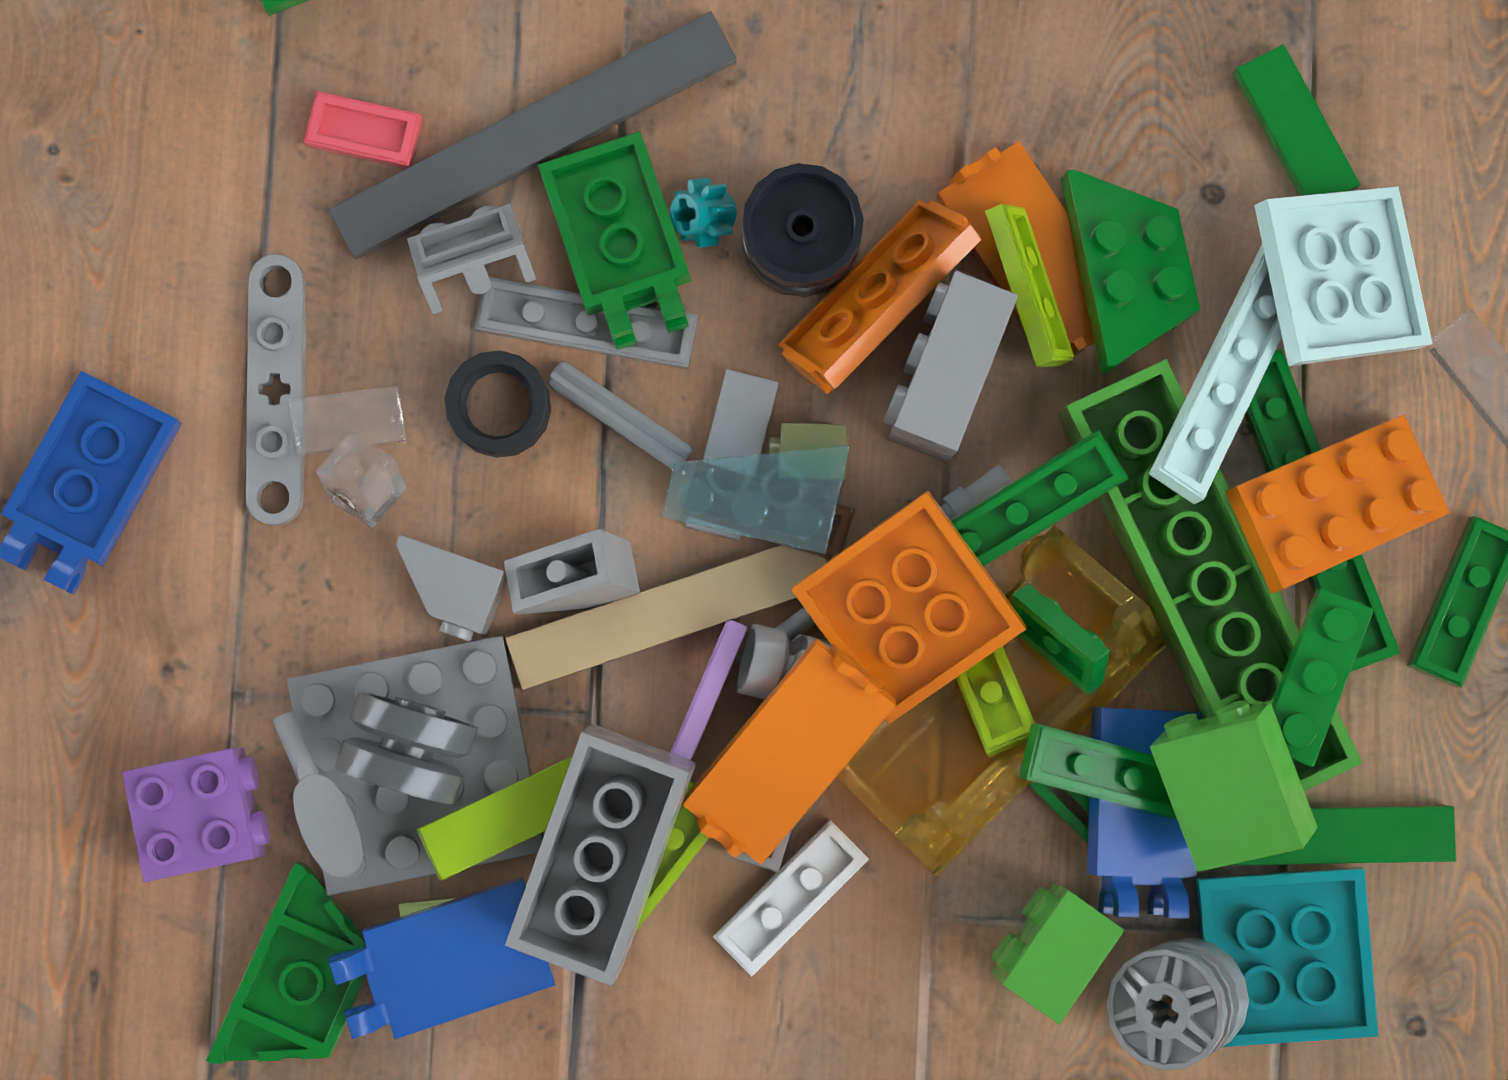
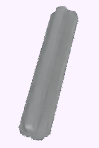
M560 362L549 376L548 384L550 388L673 471H679L690 457L692 452L690 445L569 363Z

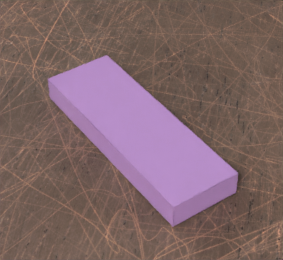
M733 620L725 622L670 753L692 761L746 634L747 626Z

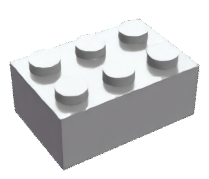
M955 271L949 285L938 282L922 321L932 326L929 335L926 336L918 333L903 369V372L911 375L912 378L908 388L898 384L883 420V423L892 426L887 440L946 463L951 460L958 451L1018 298L1017 294L959 271Z

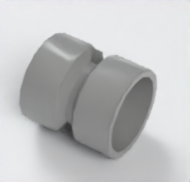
M753 624L748 632L741 654L737 676V692L766 699L816 638L798 634L791 641L788 640L784 630ZM817 638L827 647H831L829 641Z

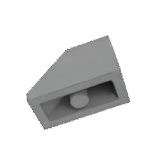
M597 529L504 561L512 610L514 614L518 615L594 608L640 593L631 542L602 529Z
M399 534L396 543L397 549L428 615L443 620L439 631L467 641H471L474 632L487 636L507 583L506 572Z

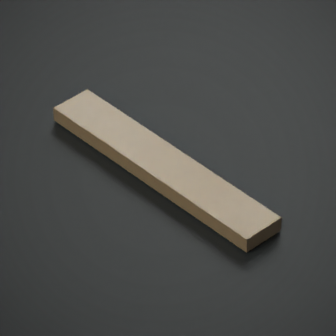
M780 545L507 637L505 639L522 690H527L725 623L726 621L796 599L797 597L791 588L826 563V559Z

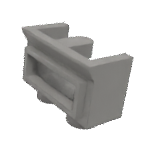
M511 204L502 207L483 206L477 209L472 217L448 225L433 223L426 226L420 234L407 238L418 282L433 314L443 311L433 282L463 272L470 291L474 294H483L491 288L485 264L512 255H516L526 283L536 280Z

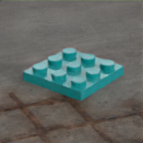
M1353 867L1195 878L1199 939L1216 944L1234 959L1245 977L1249 998L1244 1025L1233 1040L1223 1047L1379 1037L1364 868Z

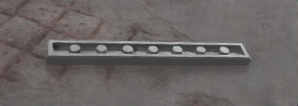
M712 11L335 205L329 211L353 257L357 260L537 167L539 164L568 151L737 63L736 56Z

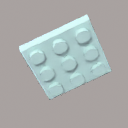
M1398 186L1273 198L1254 205L1288 366L1414 350L1432 344Z

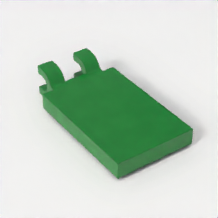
M641 131L539 164L538 167L587 315L590 316L604 311L616 350L637 344L627 311L658 301L668 333L689 327L677 286L690 283V273Z

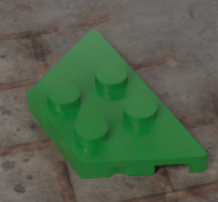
M1067 170L1060 179L1100 371L1101 373H1109L1139 350H1144L1168 331L1174 330L1191 319L1200 310V305L1178 209L1083 172Z
M297 861L291 869L207 1056L206 1061L209 1063L224 1064L227 1061L258 1060V1062L280 1061L284 1058L321 1059L331 1057L347 1024L344 1010L355 1006L367 976L365 973L360 977L336 985L328 957L366 946L363 933L332 895L327 896L325 886L307 864Z

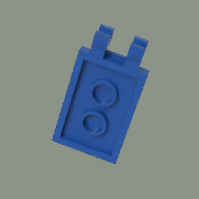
M81 371L0 514L15 522L9 534L0 544V558L26 571L35 555L37 543L59 553L58 558L50 567L44 580L74 595L83 579L88 560L104 566L182 423L177 418Z
M1092 707L1091 738L1152 754L1150 746L1165 731L1164 724L1187 714H1196L1198 720H1201L1202 712ZM1089 797L1087 874L1102 876L1098 911L1102 914H1113L1116 917H1139V899L1134 885H1151L1148 914L1163 915V917L1189 918V898L1183 886L1182 878H1197V870L1178 820Z
M522 877L361 929L366 946L328 957L336 985L366 973L373 996V1002L344 1010L352 1039L372 1033L390 1024L395 1040L555 986L549 962L505 946L526 888L524 879Z

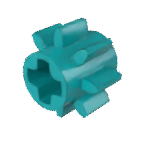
M709 178L688 180V190L674 192L675 199L670 207V218L674 229L681 234V241L695 240L698 248L716 246L719 244V236L731 235L733 233L732 226L736 221L737 207L733 197L726 192V184L712 185Z

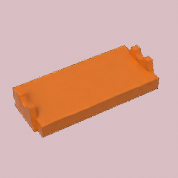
M1020 141L1002 152L997 147H994L974 163L961 168L947 183L948 187L938 192L936 198L941 205L967 218L972 228L981 238L971 251L993 284L1010 292L1011 289L985 211L1000 204L1025 208L1073 354L1076 356L1093 345L1094 338L1068 213ZM1015 304L1012 313L1014 314V316L1016 317V319L1018 320V322L1020 323V325H1021L1022 328H1023V325H1022V322H1021V319H1020V316H1019V313H1018V310H1017V307H1016V304Z
M919 200L778 344L783 351L781 354L810 384L814 383L822 392L828 395L936 287L938 282L975 247L981 238L964 215L933 200L929 203Z
M816 638L684 796L682 805L693 813L700 832L708 838H714L720 842L734 858L739 857L742 853H746L762 865L896 707L895 699L882 690L885 684L834 644L829 648Z

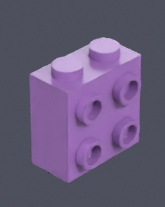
M244 747L225 749L122 772L144 883L266 855L264 844L270 843L269 824L264 811L257 812L253 790L259 788L258 769L252 756L246 757Z

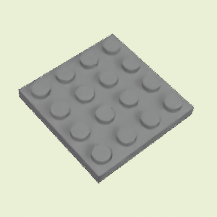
M503 635L287 679L292 710L320 775H325L332 779L342 791L355 815L362 836L363 863L355 873L347 877L338 878L332 877L323 871L327 896L436 874L416 829L532 775L506 640ZM358 692L375 694L393 700L395 697L412 700L446 712V716L478 727L470 755L455 758L433 753L432 759L457 768L463 775L455 804L439 803L397 792L354 778L334 768L343 740L357 737L380 743L382 738L356 727L351 721L350 717ZM543 832L474 866L537 854L544 837Z

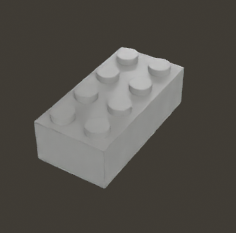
M594 724L585 728L579 736L505 946L612 986L622 971L696 762Z

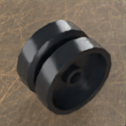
M797 163L775 169L756 184L745 203L742 223V245L748 266L763 284L783 295L808 297L830 290L847 275L858 256L864 218L857 195L841 176L823 166ZM795 225H807V233H811L807 236H798L794 233Z

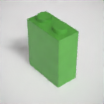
M1241 700L1219 708L1216 711L1217 716L1198 720L1196 714H1187L1164 724L1165 731L1154 741L1150 749L1197 872L1305 847L1318 827L1271 702L1250 706L1248 700Z

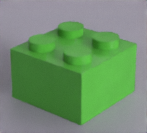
M1052 882L1048 890L1040 886L1031 896L1022 912L1028 918L1016 936L1008 932L999 942L991 956V960L996 963L991 973L1002 985L1060 1025L1125 930L1066 888Z

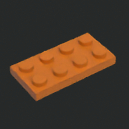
M1405 414L1225 491L1271 594L1450 514Z

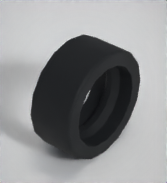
M501 350L479 353L463 362L450 378L444 397L446 418L456 436L475 452L495 458L516 456L534 446L546 431L551 414L549 390L537 369L521 356ZM505 373L516 377L524 384L529 393L531 407L527 420L518 430L509 435L495 437L484 434L473 426L467 415L466 401L469 390L477 380L488 374Z

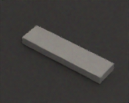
M489 277L491 288L481 294L475 325L477 332L689 370L698 314L685 312L689 327L668 333L659 307L644 305L629 310L627 313L637 344L616 350L604 311L588 316L580 293Z

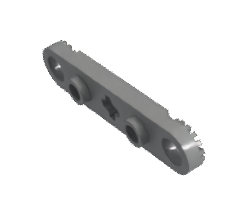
M277 254L265 256L257 261L252 267L248 279L246 504L253 517L262 523L272 526L289 524L298 517L301 509H303L305 472V301L307 284L301 268L292 259ZM273 269L287 270L292 278L289 291L280 297H270L266 295L263 289L264 277L268 275V272L274 271ZM280 376L281 382L290 386L291 390L290 394L281 395L280 404L273 405L272 398L263 394V387L271 386L273 384V377ZM272 483H280L285 485L289 491V503L283 511L271 514L264 510L260 497L266 486H270Z

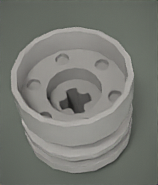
M1190 937L1169 940L1125 962L1111 981L1106 1005L1110 1028L1122 1048L1140 1063L1164 1071L1188 1068L1230 1043L1245 1023L1249 998L1245 977L1234 959L1216 944ZM1168 996L1174 999L1171 1008L1179 1013L1172 1018L1167 1014L1169 1005L1162 1000Z

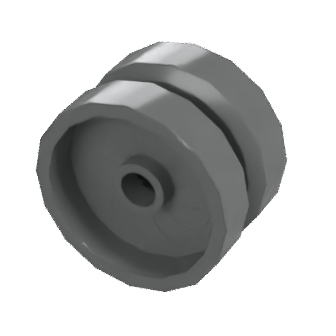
M358 692L350 717L351 721L356 727L382 738L380 743L357 737L343 740L334 768L354 778L397 792L439 803L455 804L463 775L457 768L432 759L433 753L455 758L470 755L478 727L446 716V712L412 700L395 697L393 700L375 694Z

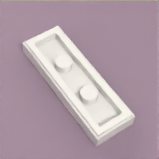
M829 819L779 869V872H776L713 935V938L752 977L869 858Z

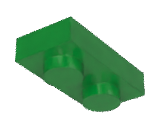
M1029 583L1014 593L1011 605L1026 624V630L1017 636L1087 695L1103 684L1110 650L1105 647L1099 636L1090 630L1082 628L1064 613L1061 606L1053 598L1044 596Z

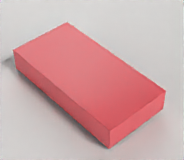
M316 91L304 144L309 148L407 169L413 165L423 117L421 114Z

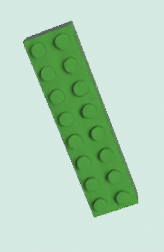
M1167 359L1067 405L1057 415L1072 445L1100 430L1128 475V480L1099 496L1098 500L1205 719L1217 716L1216 711L1219 708L1241 700H1248L1250 706L1271 702L1272 705L1299 631L1280 591L1271 594L1227 498L1225 491L1229 490V486L1220 468L1204 500L1196 504L1191 503L1149 475L1186 399ZM1337 709L1314 767H1308L1293 761L1304 791L1363 764Z

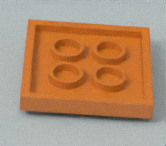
M928 490L791 588L831 645L834 644L885 684L882 690L896 701V707L885 719L888 724L1026 630V624Z

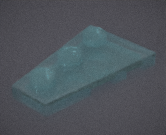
M850 445L674 462L662 517L826 554Z

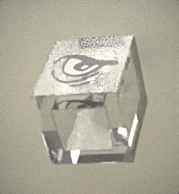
M352 430L316 470L330 501L372 529L407 489L394 457Z

